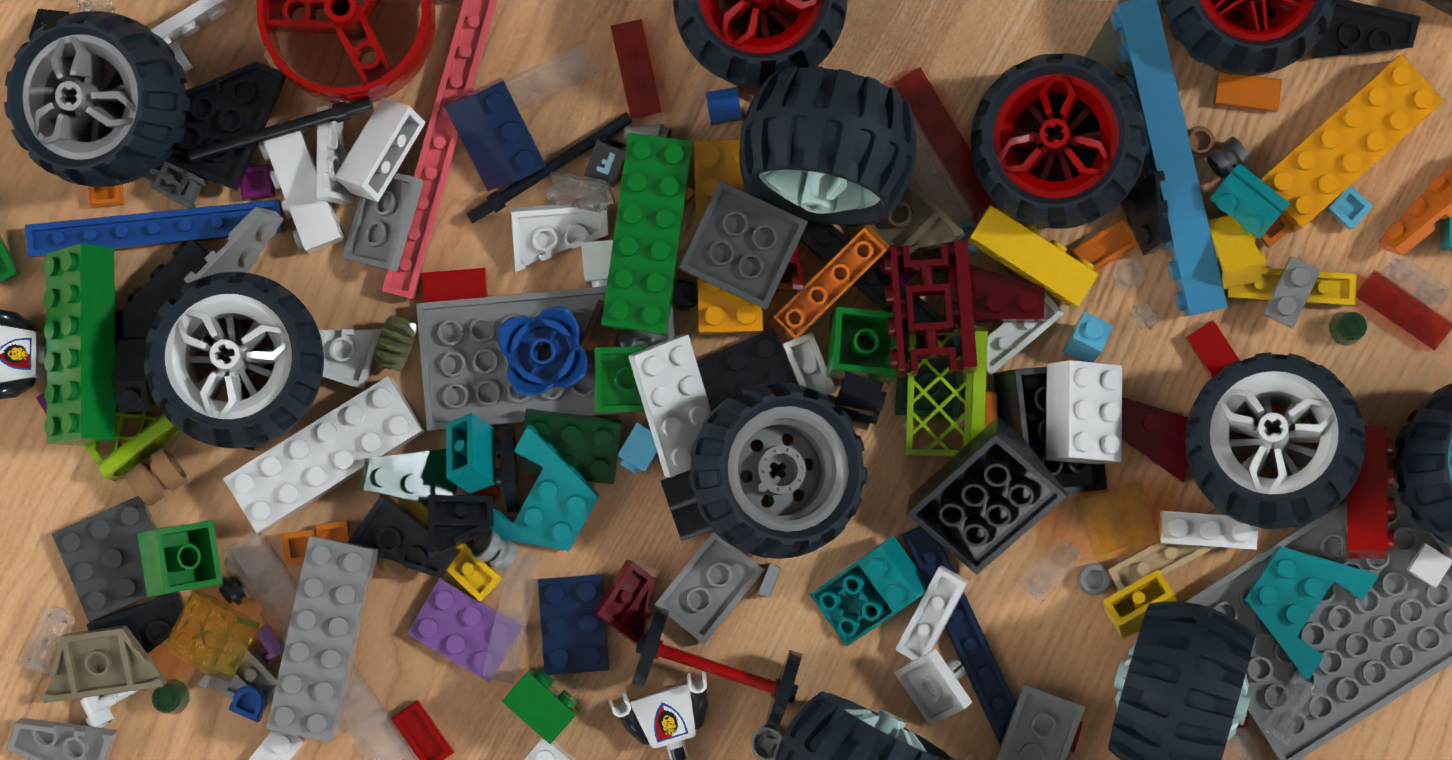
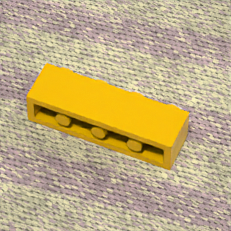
M990 205L968 237V243L1030 283L1045 288L1046 293L1074 310L1079 307L1099 275L1093 271L1094 265L1081 257L1077 259L1071 257L1066 253L1067 248L1055 240L1046 241L1039 236L1040 231L1034 226L1025 222L1021 225L1012 219L1013 216L1006 213L998 205L996 208Z

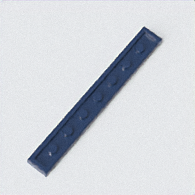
M920 526L901 534L917 569L928 584H930L940 566L954 572L943 546ZM963 592L945 629L999 745H1001L1016 702Z

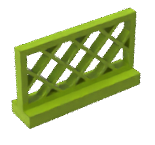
M974 327L978 367L975 373L965 374V381L956 389L943 377L949 371V365L939 373L928 359H921L918 362V369L925 363L937 375L924 388L914 380L915 375L910 376L908 374L905 455L955 456L961 449L948 448L941 440L954 427L963 435V448L985 429L988 331L986 328ZM954 328L953 332L937 333V335H947L942 341L938 339V348L946 347L944 344L953 336H959L958 328ZM924 334L909 335L908 363L910 349H916V335ZM941 380L952 393L938 405L927 391ZM914 385L920 390V392L915 397ZM965 387V397L963 398L959 392ZM924 395L936 408L921 420L913 411L914 403ZM957 396L964 404V412L954 421L942 408L952 398ZM940 411L951 424L937 436L926 423ZM913 417L919 422L914 428ZM964 419V425L962 430L957 424H959ZM923 426L934 440L926 448H912L913 435ZM937 443H939L943 448H933V447H934Z
M142 411V415L115 412V417H119L117 434L115 435L114 452L104 459L98 451L100 442L84 446L99 465L97 468L107 479L117 481L126 472L178 434L180 430L164 414L159 417L148 416L149 411ZM126 418L141 420L139 433L133 437L123 436ZM147 421H153L147 426Z

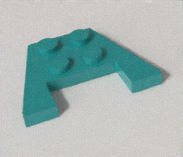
M528 424L514 452L542 466L543 469L515 519L493 508V531L499 534L500 539L569 551L600 494L572 465L569 466L557 454V450L550 443L547 444L539 436L538 431L532 425Z
M1278 546L1243 600L1267 632L1272 635L1286 657L1291 660L1299 674L1304 679L1309 680L1325 656L1297 636L1333 582L1359 600H1363L1379 576L1372 572Z

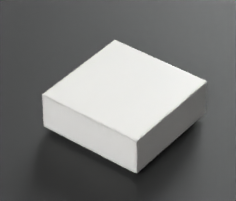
M1423 543L1406 571L1433 588H1437L1451 566L1452 559L1428 544Z

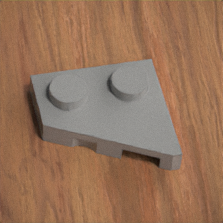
M242 639L197 683L201 687H210L224 692V695L233 698L235 692L242 686L257 684L265 690L268 705L273 700L278 675Z

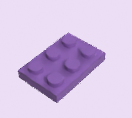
M440 578L407 634L477 676L491 682L523 626Z

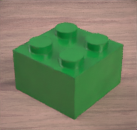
M836 307L830 316L826 377L843 379L845 373L849 372L882 383H890L895 378L897 372L896 368L891 369L889 352L890 349H895L894 337H888L887 318L893 317L892 312Z
M213 520L137 533L147 597L223 584Z
M531 668L503 698L502 702L546 742L551 744L580 711L576 707L578 701L565 689L560 693L551 684L554 682V679L544 672L543 669L540 668L535 671Z

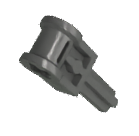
M166 161L163 166L160 165L155 169H151L144 176V178L154 182L151 187L153 190L190 209L196 208L194 203L201 189L208 185L207 181Z

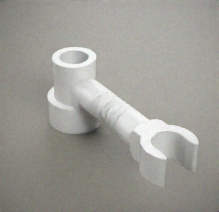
M139 690L107 694L101 698L100 696L85 697L80 700L88 717L86 718L88 726L103 728L113 722L115 718L109 708Z

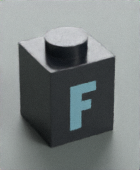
M602 135L596 141L584 176L591 178L590 182L599 187H614L619 182L623 171L626 144Z

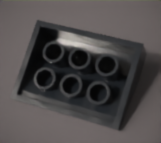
M1047 367L1013 369L993 373L995 392L997 394L998 417L1025 440L1067 494L1107 490L1105 464L1046 460Z
M997 417L910 495L906 515L977 575L1067 497V492L1025 440L1000 417Z

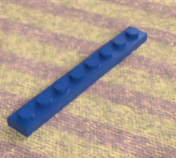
M269 200L25 225L28 257L34 258L44 257L46 253L77 244L124 249L182 243L183 241L189 242L191 239L203 241L228 238V234L255 207L276 211L282 217L281 201ZM283 221L278 227L276 233L284 232Z

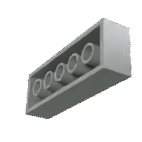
M309 536L266 729L328 743L336 740L379 549L320 536Z

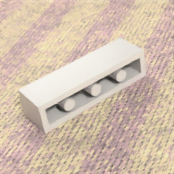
M304 130L258 143L264 159H270L274 171L270 172V176L277 190L281 188L285 200L281 201L282 208L288 219L293 218L297 229L293 230L292 233L299 249L304 247L305 251L311 254L345 241L332 203L316 199L317 164Z

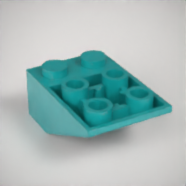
M892 535L809 595L844 644L848 646L920 598L926 592L929 584L894 535Z

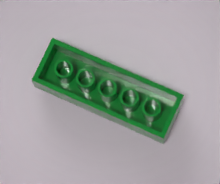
M628 133L601 323L604 328L667 336L692 162L693 141Z
M77 244L46 253L44 272L46 274V292L44 295L46 306V324L44 327L46 356L44 367L47 371V386L44 391V398L47 403V418L44 430L47 435V444L82 446L115 440V391L113 384L115 365L114 247Z

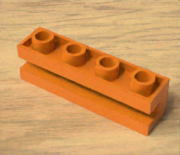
M868 224L774 318L796 340L889 250V245Z

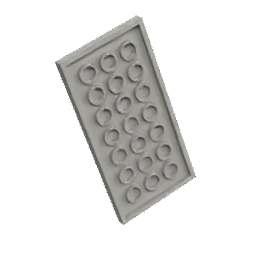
M607 286L417 303L427 431L446 429L447 422L470 413L475 414L489 425L521 423L525 420L526 408L584 416L642 412H595L594 366L587 364L586 375L576 384L565 388L553 387L537 396L517 394L508 381L507 370L509 361L501 352L498 344L499 325L515 316L536 317L542 310L549 307H567L578 322L580 330L579 343H581L598 299L605 301ZM671 305L667 336L621 330L614 347L654 346L674 338L673 305ZM545 344L544 348L540 345L537 348L536 352L540 354L538 360L544 361L545 358L549 359L552 353L549 351L551 345Z

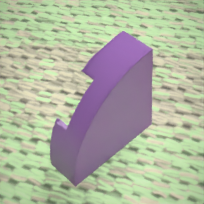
M268 624L257 630L256 639H260L263 646L259 649V653L267 663L281 654L284 648Z

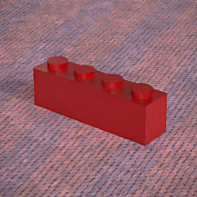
M1364 426L1366 439L1364 460L1359 476L1347 494V558L1387 559L1388 549H1394V529H1388V517H1394V498H1387V486H1394V468L1387 467V455H1393V436H1387V426Z

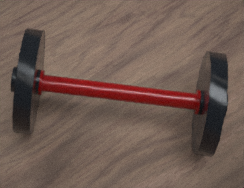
M657 606L648 634H641L636 648V653L641 655L632 684L645 687L654 658L662 657L771 693L770 697H772L764 727L777 731L788 702L793 704L797 693L798 685L794 684L802 654L789 650L779 679L776 678L775 681L664 645V641L660 640L669 610Z

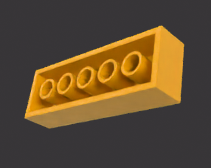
M1401 54L1389 62L1259 179L1290 203L1282 213L1294 225L1291 230L1296 232L1315 218L1437 109L1444 100Z
M740 140L694 141L696 230L720 181L750 194V191L744 188L739 160ZM697 278L699 335L763 333L762 308Z

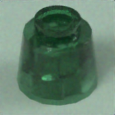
M1353 311L1338 312L1329 323V332L1332 339L1336 343L1346 346L1357 343L1367 330L1365 318Z
M167 679L166 685L154 690L152 703L162 713L177 714L187 707L190 693L183 682L177 679Z

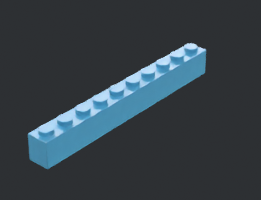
M1131 0L1118 3L1113 7L1114 13L1110 14V19L1114 32H1119L1121 44L1117 46L1121 63L1126 62L1128 75H1125V83L1136 97L1145 121L1147 136L1145 156L1148 158L1150 167L1146 169V176L1148 177L1153 172L1162 170L1165 174V181H1161L1159 184L1161 200H1167L1168 204L1167 220L1170 225L1171 241L1163 247L1164 249H1169L1171 261L1167 264L1171 280H1176L1178 292L1175 293L1177 309L1179 312L1183 311L1184 317L1227 308L1157 0Z

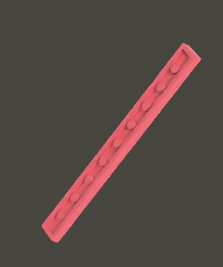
M463 0L414 177L424 180L398 270L397 272L387 270L382 292L411 300L415 298L460 137L444 105L473 91L498 0Z

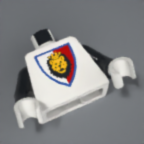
M0 309V399L16 398L34 387L36 379L44 378L45 335L44 333L37 332L35 324L19 313Z
M701 671L702 678L698 681L692 680L691 674L688 673L687 683L638 697L630 702L627 695L622 693L624 702L620 705H615L612 699H610V707L613 714L619 717L626 731L641 744L651 745L652 749L666 746L670 760L687 759L689 754L684 740L696 736V730L700 729L704 724L709 706L706 690V673Z

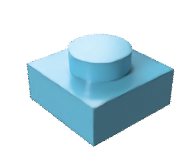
M1350 185L1326 210L1350 231L1370 211L1373 205Z

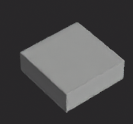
M769 563L757 592L758 594L765 597L771 596L781 572L780 567Z

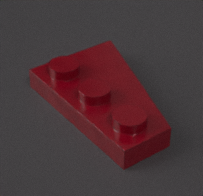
M949 258L948 284H951L952 297H955L953 259ZM969 264L974 322H1045V288Z
M1122 397V440L1145 455L1154 464L1170 473L1179 482L1184 483L1189 467L1185 449V432L1188 417Z

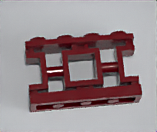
M954 241V244L941 243L940 259L910 261L909 245H902V247L890 245L888 255H883V272L890 275V286H885L886 305H892L893 316L887 318L888 337H894L895 349H890L889 352L891 369L896 368L897 377H904L907 374L913 376L918 373L917 359L948 358L949 373L960 371L961 374L975 373L978 366L968 241ZM949 256H952L955 297H952L951 284L933 283V270H948ZM897 259H902L903 272L920 271L921 285L905 286V299L901 300ZM943 295L945 322L915 324L913 297ZM954 319H957L960 360L956 358V347L938 348L937 333L953 332ZM902 322L907 323V335L924 334L925 336L924 349H910L909 363H905Z

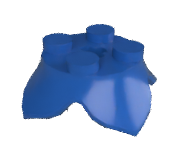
M549 307L542 310L536 317L515 316L499 325L498 344L501 352L509 361L507 377L512 389L517 394L537 396L553 387H570L582 380L586 375L587 356L579 343V325L567 307ZM545 344L551 345L549 349L552 353L549 359L545 358L544 361L538 360L540 354L536 352L537 348L540 345L543 348Z

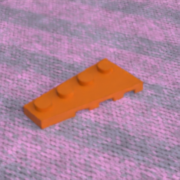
M1452 160L1439 177L1430 182L1429 187L1424 193L1408 206L1407 211L1387 228L1386 233L1378 241L1384 250L1404 256L1435 230V222L1452 216Z

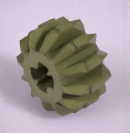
M392 315L388 317L374 350V362L389 370H402L418 331L416 324L403 317Z

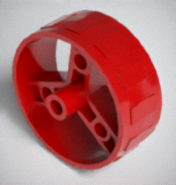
M257 0L258 28L263 45L266 47L274 64L294 85L300 87L312 97L333 104L343 101L348 104L368 97L374 103L381 100L382 97L386 98L398 92L410 83L423 67L432 49L436 31L435 5L433 0H421V20L418 34L410 51L393 69L369 21L371 14L381 0H364L362 6L356 0ZM306 8V14L300 20L293 19L292 16L296 9ZM324 9L331 22L316 20V10ZM275 31L338 34L364 85L347 88L327 87L304 79L293 72L287 65L280 52ZM367 35L366 41L360 42L356 46L352 45V40H360ZM367 52H375L376 59L372 64H362V58Z

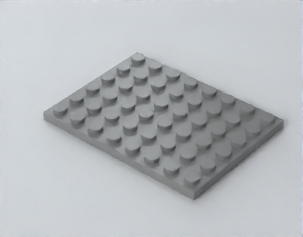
M1394 474V486H1387V498H1394V517H1388V529H1394V549H1388L1387 559L1347 558L1346 498L1328 514L1309 524L1303 525L1182 601L1204 605L1236 619L1256 634L1246 672L1249 683L1246 696L1251 697L1247 712L1277 760H1299L1452 663V564L1437 588H1433L1406 571L1423 543L1428 544L1452 559V554L1444 542L1438 540L1432 532L1421 528L1411 517L1412 511L1407 505L1402 503L1398 495L1397 489H1399L1396 474ZM1278 546L1372 572L1379 576L1363 600H1359L1333 582L1297 636L1325 656L1309 680L1304 679L1299 674L1291 660L1286 657L1272 635L1267 632L1243 600Z

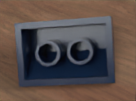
M501 77L444 105L487 191L519 181L546 167Z

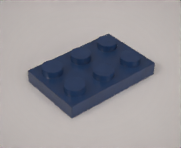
M602 574L538 579L544 672L548 675L609 670L606 623L593 614V611L604 596Z

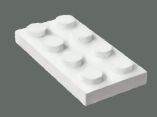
M682 334L628 355L664 476L670 478L691 469V451L694 441L702 428V424L711 413L689 335Z

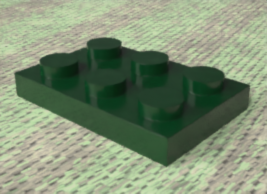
M526 408L523 433L528 424L532 425L538 431L539 436L547 444L550 443L557 450V454L569 466L572 465L586 481L614 484L622 420ZM523 456L520 457L519 473L540 474L543 469L542 466Z

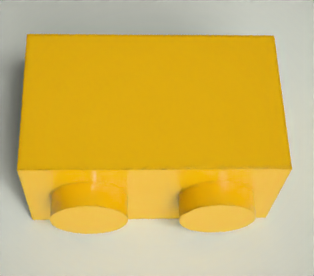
M1230 215L1208 220L1223 289L1261 281L1262 268L1266 267V259L1263 250L1256 247V236L1246 231Z
M1157 569L1102 601L1108 618L1123 640L1140 630L1149 603L1177 600L1175 593L1160 570Z

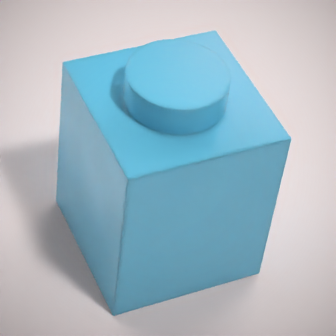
M1084 312L1074 325L1062 352L1082 362L1093 363L1101 354L1113 325Z
M636 423L617 455L623 459L620 465L634 474H637L639 469L646 472L657 454L651 431Z

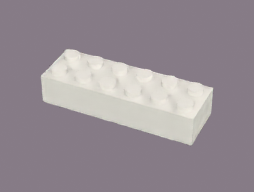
M387 376L223 479L255 532L264 533L363 472L365 458L388 456L426 431L394 379Z

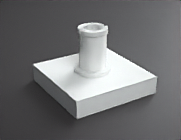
M937 649L912 660L894 672L929 725L960 712L973 703L958 682V679L965 675L964 667H961L956 672L953 671L961 663L956 659H951L946 664Z

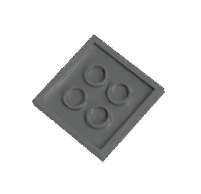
M720 181L679 266V270L767 310L808 221Z
M139 496L52 533L89 622L147 597L137 533L157 528L147 504Z

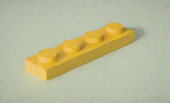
M1262 268L1261 281L1226 289L1225 298L1269 301L1283 269ZM1320 271L1306 303L1355 306L1357 274Z
M404 499L398 502L400 506L428 526V508L423 503ZM464 543L456 547L461 552L447 572L479 602H482L503 578L486 562L473 557L472 549Z

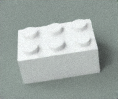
M1073 360L1047 364L1046 460L1088 464L1122 461L1121 365Z

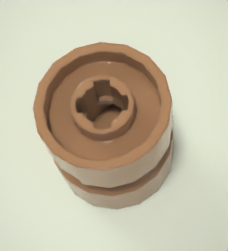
M165 447L149 456L148 464L139 463L126 472L130 485L148 506H152L165 497L166 489L173 491L188 481L186 473L179 462Z

